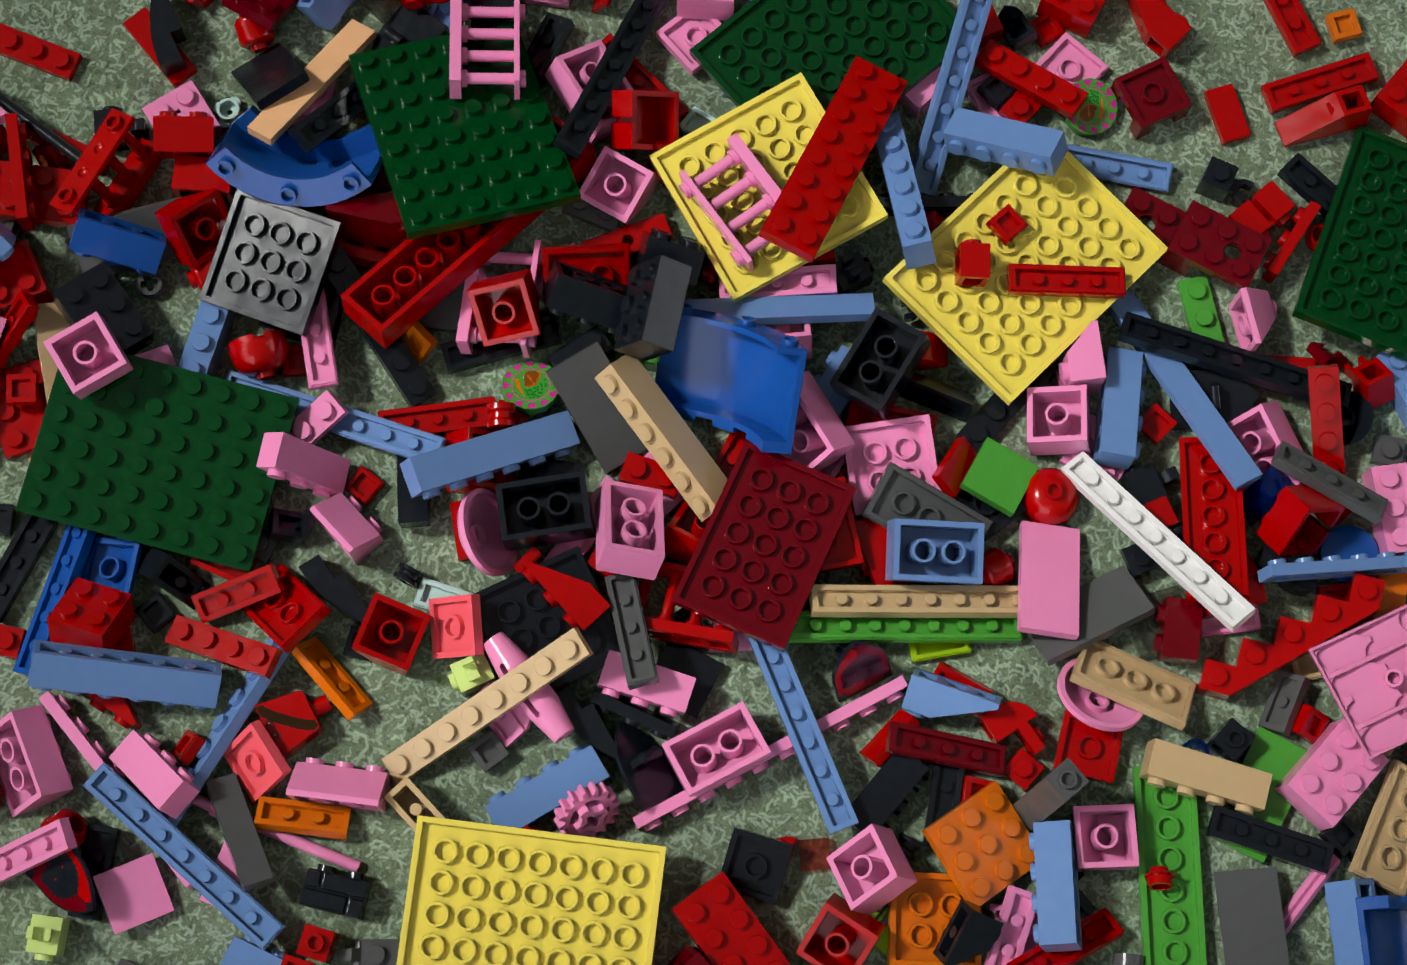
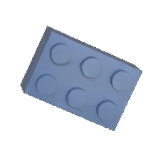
M901 518L887 520L885 581L957 585L983 584L985 523Z

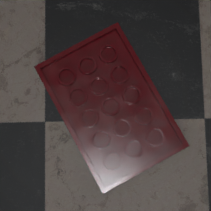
M745 441L671 599V603L784 652L856 493L857 487L777 453L761 452L753 443Z

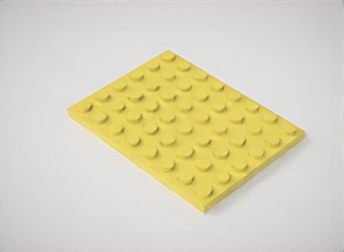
M1067 151L1054 177L1045 174H1035L1032 171L1019 168H1009L1003 165L931 233L936 263L907 270L905 259H903L883 278L882 282L1009 406L1084 332L1091 321H1096L1118 298L1008 295V264L1125 267L1126 290H1128L1166 252L1168 247ZM1010 204L1025 220L1028 227L1005 246L986 226V223L1006 205ZM977 239L981 243L990 244V279L984 287L955 285V251L959 244L965 240Z
M417 815L396 965H652L666 847Z

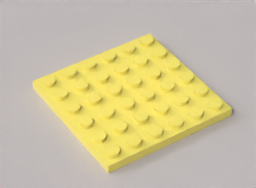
M801 72L649 155L653 166L697 241L700 243L701 248L706 251L707 258L734 303L807 264L809 261L770 242L750 256L753 260L754 270L749 272L744 265L739 267L730 255V252L733 250L693 198L688 200L680 190L681 179L679 173L684 170L691 180L727 156V151H729L727 139L737 133L782 191L825 113V110ZM740 164L738 166L733 165L699 190L706 200L710 202L744 178V173L746 172ZM862 171L859 173L814 259L888 219L886 210ZM750 187L717 210L716 213L727 224L762 200L761 196L763 194L758 187L754 189ZM769 209L733 234L742 247L758 237L762 226L771 212Z

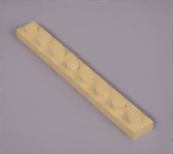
M814 584L809 595L811 617L1017 618L1018 586Z
M572 628L381 760L396 785L406 776L409 779L594 653L579 628Z

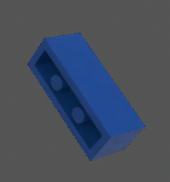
M80 207L70 238L69 249L74 250L77 255L82 257L95 256L103 259L109 265L120 266L121 264L131 267L133 271L139 274L147 275L151 273L156 275L167 238L164 232Z

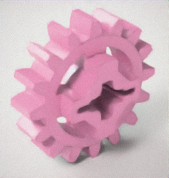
M590 781L585 788L579 784L576 791H567V799H559L558 802L561 807L554 809L556 817L553 820L559 831L563 834L591 835V837H596V832L607 831L605 827L607 823L614 824L615 820L612 816L619 814L620 811L617 806L620 805V802L611 786L606 787L604 782H600L595 786L594 782Z

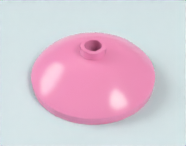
M477 488L467 492L462 498L457 514V528L461 545L467 557L477 569L492 577L505 575L515 564L517 550L507 551L502 542L497 496L485 488Z
M1076 658L1064 665L1057 679V690L1062 703L1076 719L1092 728L1110 732L1127 730L1139 722L1143 715L1142 713L1069 681Z

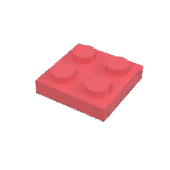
M480 594L429 599L432 658L444 659L484 655Z
M260 719L251 722L231 742L223 754V757L233 773L236 774L238 781L252 803L258 802L259 796H266L292 771Z

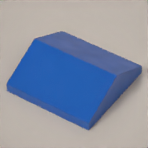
M95 537L81 578L132 594L143 545L123 539Z

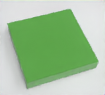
M987 437L959 488L1011 517L1023 498L1030 479L1036 473L1039 466Z

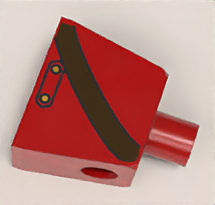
M302 690L254 706L264 727L286 760L325 731L319 717L334 710L326 694L310 702L306 693Z

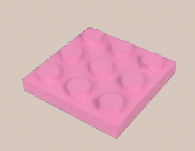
M929 414L845 426L855 442V445L844 454L848 482L850 485L857 487L852 499L854 516L861 515L890 462L941 491L940 487L932 479L938 466Z

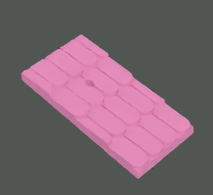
M1404 605L1308 649L1367 760L1407 742V605Z

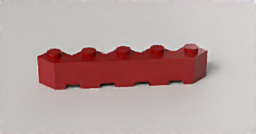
M1355 573L1349 581L1345 601L1318 594L1313 600L1308 622L1280 616L1276 622L1271 644L1243 637L1239 644L1234 666L1206 659L1202 667L1196 693L1226 701L1286 665L1309 653L1308 649L1337 637L1371 618L1379 610L1386 580Z

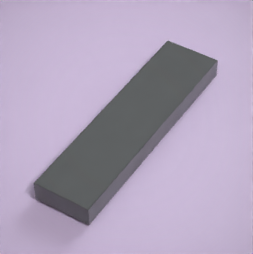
M1283 440L1277 446L1271 466L1377 525L1381 521L1388 499Z
M621 574L606 576L605 582L627 686L629 690L658 683L659 678L637 577Z
M232 773L206 781L205 787L243 892L273 883L274 877L236 774Z

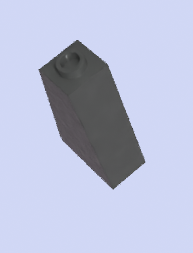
M1067 758L1012 806L1030 832L1033 829V822L1045 820L1090 781Z

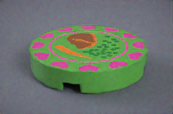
M1087 78L1074 83L1073 85L1088 93V98L1072 120L1064 116L1066 119L1065 123L1071 130L1080 135L1094 136L1101 134L1110 128L1116 119L1118 105L1115 94L1101 80Z
M535 360L518 362L510 367L502 379L501 390L504 401L514 403L516 411L521 414L534 415L550 409V406L559 399L557 390L545 372L552 367Z

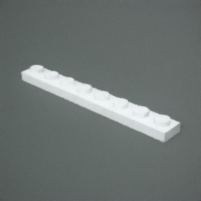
M1084 451L1061 468V472L1070 479L1079 492L1231 632H1234L1255 614L1254 606Z

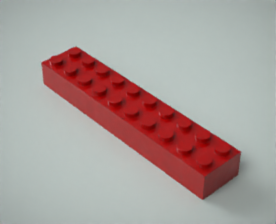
M553 114L551 117L557 133H559L564 122ZM589 143L586 144L578 160L565 153L576 183L583 179L595 164V148ZM547 209L412 240L406 239L340 295L345 313L386 349Z

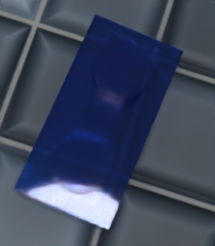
M1271 466L1259 480L1255 481L1243 492L1244 518L1253 525L1273 507L1277 494L1285 486L1296 485L1282 471Z

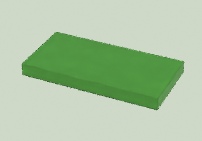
M1260 726L1254 734L1256 738L1249 745L1240 764L1271 773L1273 776L1265 810L1253 813L1251 817L1282 826L1291 804L1275 790V787L1307 750ZM1224 804V808L1235 811L1234 806ZM1215 839L1260 864L1264 863L1267 857L1266 855Z

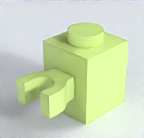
M485 654L469 656L449 665L452 673L447 676L454 692L460 690L463 696L483 688L488 682L496 680Z
M32 914L31 924L28 926L26 933L27 945L25 952L35 953V960L53 962L54 956L64 957L70 919Z

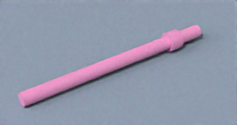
M198 794L191 805L208 811L209 816L217 819L210 799ZM256 829L258 833L349 871L358 872L362 862L293 833Z

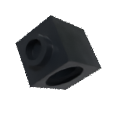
M1230 718L1223 723L1206 745L1222 759L1235 762L1256 737L1234 718Z

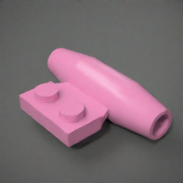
M504 632L495 634L483 645L499 678L530 658ZM496 680L488 682L480 691L491 685ZM550 684L489 725L505 748L512 746L530 729L531 722L555 744L565 739L575 729L558 695Z

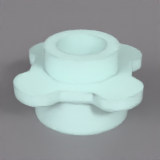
M225 98L214 105L213 110L218 114L220 119L218 123L222 128H229L230 124L244 113L240 108L241 101L239 98ZM231 110L232 114L228 115L227 112Z

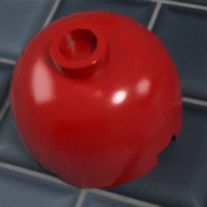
M283 330L262 331L263 335L254 337L252 333L231 341L228 344V352L235 368L245 376H257L258 381L274 378V372L284 366L289 354L288 343Z
M1042 468L1036 471L1030 479L1028 488L1020 502L1027 509L1024 513L1025 517L1031 522L1059 526L1068 522L1075 514L1079 503V491L1060 469Z

